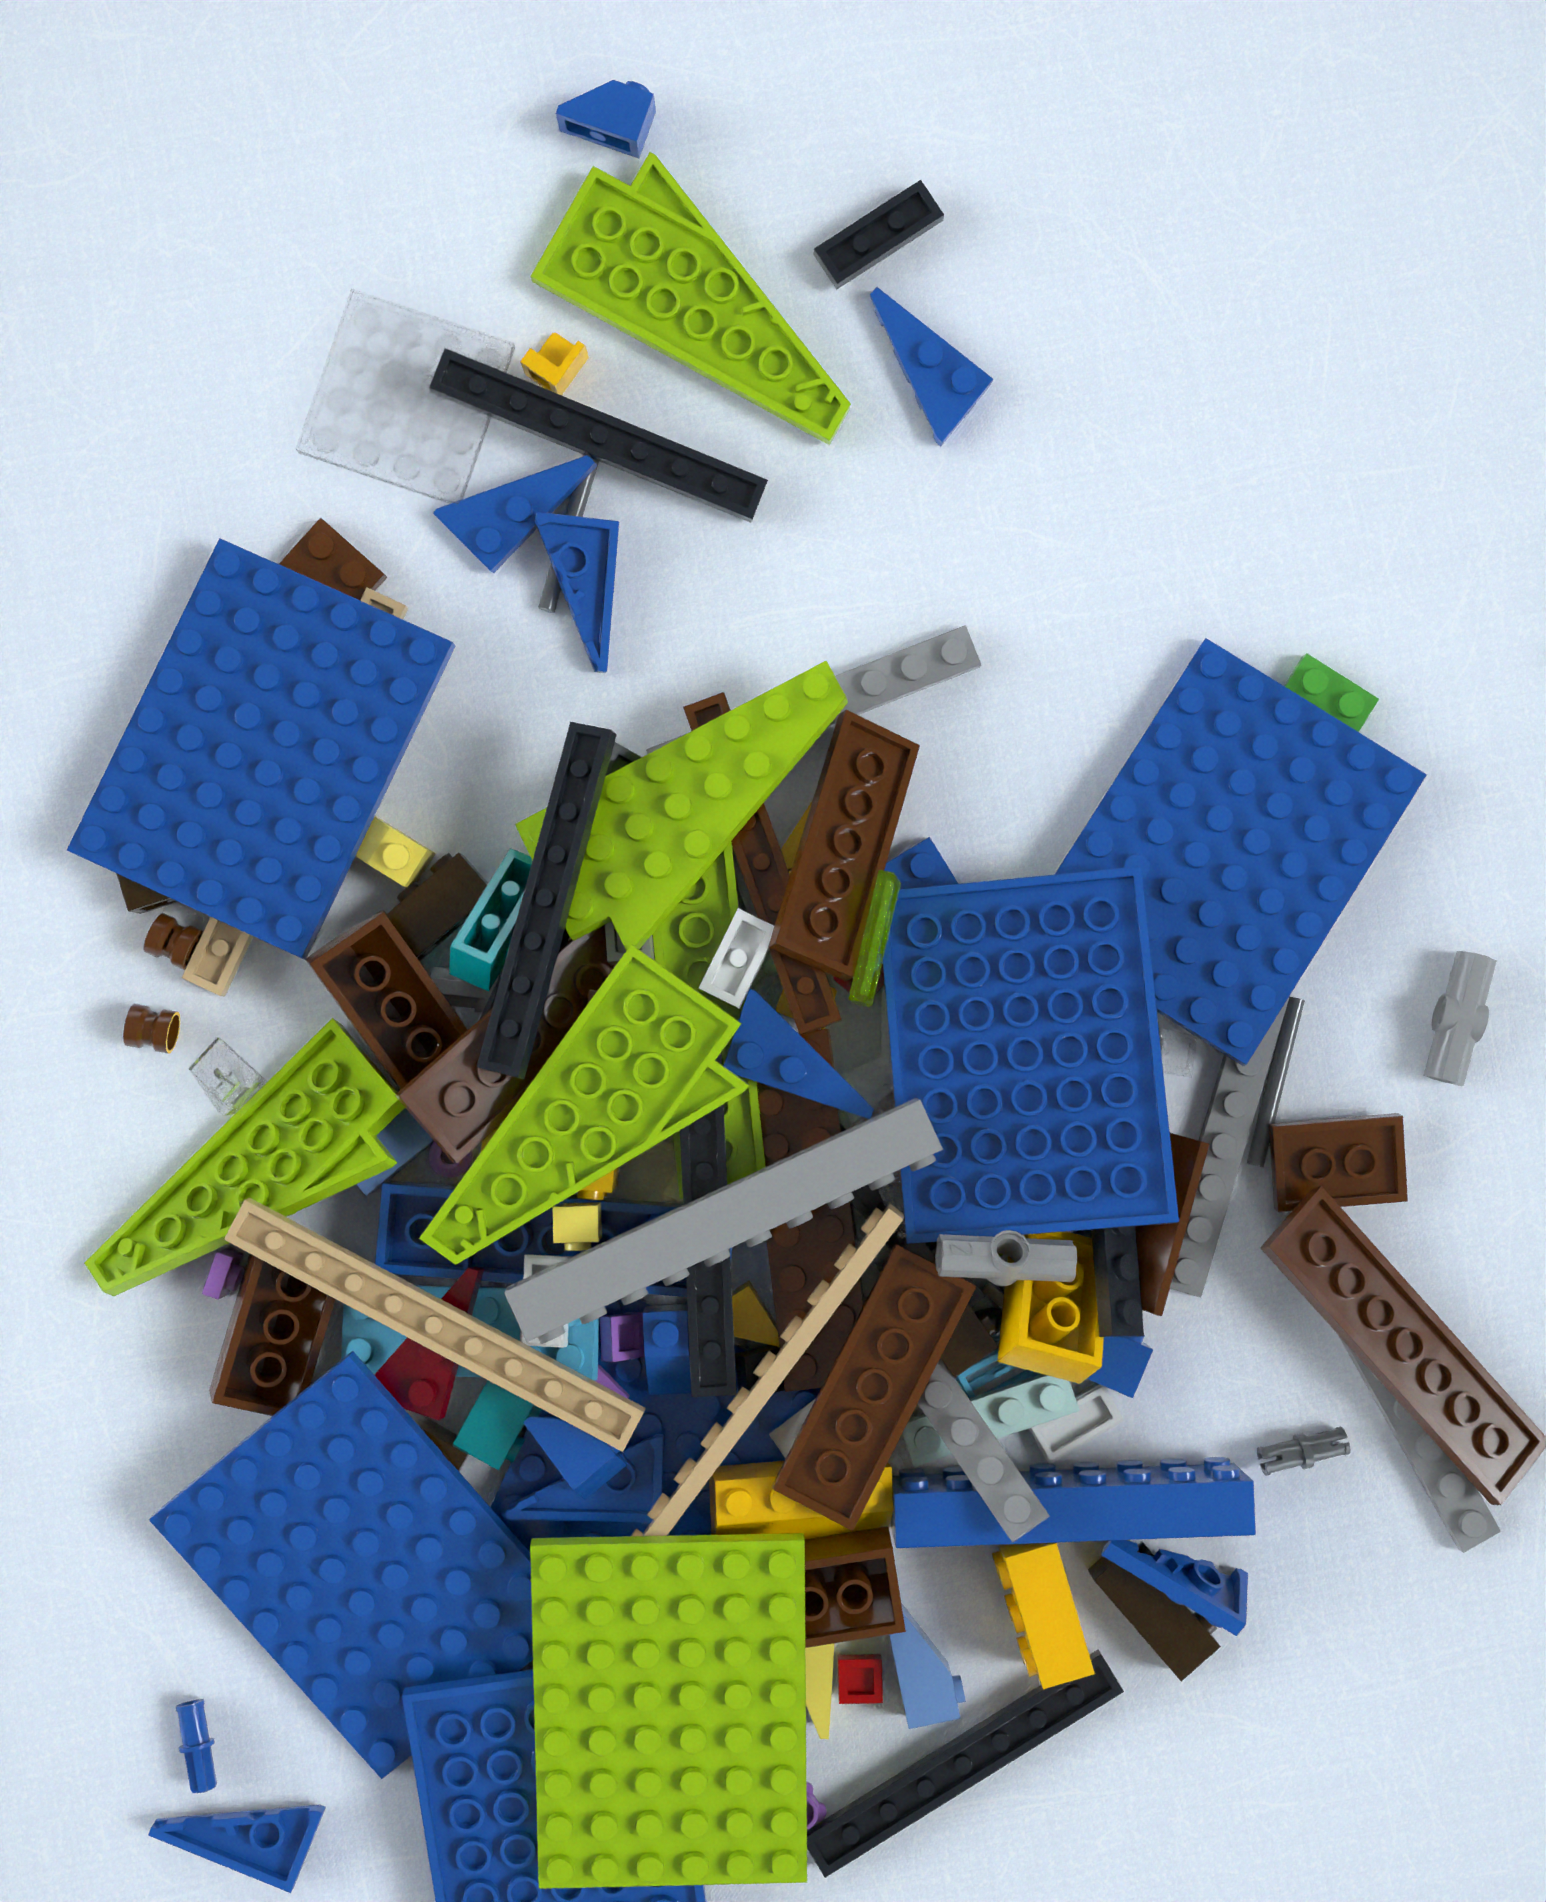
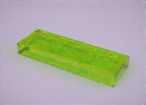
M878 871L848 998L855 1005L870 1008L873 1004L901 885L894 872Z

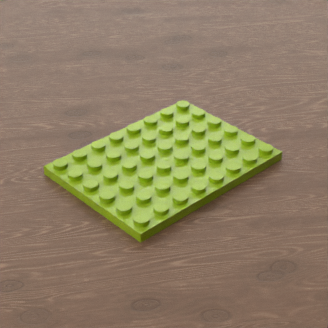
M804 1533L532 1538L530 1556L539 1889L807 1883Z

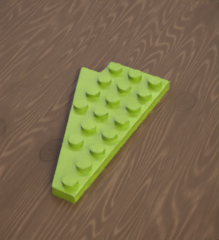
M649 152L631 186L595 166L591 168L530 276L532 282L830 445L848 414L851 403L658 157Z
M827 661L812 667L605 777L565 926L573 941L612 921L626 951L631 944L638 949L645 944L847 705V697ZM547 807L515 824L532 861Z
M631 944L419 1239L457 1265L746 1091L749 1084L716 1061L742 1023Z
M332 1018L84 1264L101 1290L114 1297L229 1244L224 1238L244 1200L249 1197L287 1217L394 1167L398 1162L377 1138V1135L405 1108L395 1096L398 1092L344 1026Z

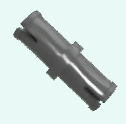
M1340 1426L1333 1430L1306 1436L1304 1433L1293 1435V1440L1266 1447H1258L1257 1457L1259 1460L1276 1456V1460L1259 1464L1262 1472L1267 1476L1271 1473L1301 1466L1303 1469L1312 1468L1314 1462L1340 1455H1349L1350 1443H1339L1331 1446L1333 1441L1348 1438L1345 1430Z

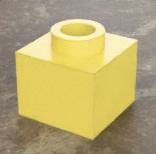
M601 1202L558 1203L552 1207L553 1243H564L565 1250L582 1251L590 1249L591 1242H599L602 1238Z

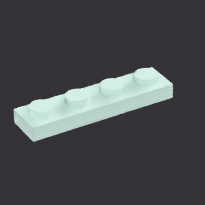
M1044 1374L969 1398L997 1439L1080 1411L1070 1381ZM925 1414L909 1419L902 1434L914 1467L952 1455Z

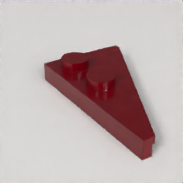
M477 1266L469 1267L441 1300L472 1315L484 1268ZM407 1337L374 1375L404 1409L439 1421L446 1415L459 1364Z

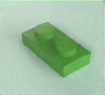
M1308 653L1302 656L1284 685L1358 732L1379 701V698Z

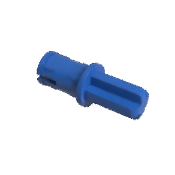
M204 1699L191 1700L176 1706L183 1744L179 1747V1752L184 1753L189 1786L192 1793H204L212 1790L217 1785L211 1746L215 1741L214 1738H209Z

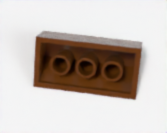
M383 911L341 933L305 959L400 1090L468 1030Z
M1170 1133L1179 1222L1135 1226L1142 1310L1158 1316L1163 1315L1210 1145L1206 1142Z
M249 1254L209 1389L212 1403L273 1416L308 1388L311 1384L335 1298Z
M888 1526L804 1539L805 1648L906 1632Z

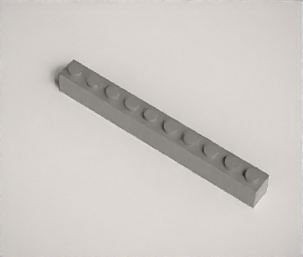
M914 1098L508 1286L504 1294L526 1342L538 1337L540 1343L543 1344L564 1334L566 1331L563 1325L578 1318L582 1324L600 1318L607 1313L604 1306L621 1299L623 1305H627L643 1298L648 1294L646 1287L660 1280H663L664 1285L668 1286L690 1275L688 1267L704 1261L706 1267L725 1260L731 1256L728 1249L744 1241L747 1248L768 1240L772 1237L770 1229L785 1222L789 1229L801 1225L813 1218L811 1213L813 1209L826 1203L829 1209L842 1206L854 1199L852 1194L854 1190L867 1184L870 1190L885 1186L895 1180L893 1175L895 1171L908 1165L911 1171L926 1167L936 1161L934 1153L943 1150L921 1100Z

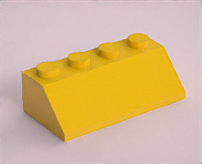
M784 1461L719 1466L709 1479L711 1535L804 1533V1539L885 1526L890 1527L893 1514L892 1467L889 1463H887L853 1531L772 1489V1484Z

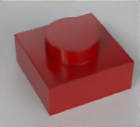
M881 1654L838 1655L839 1704L883 1703Z

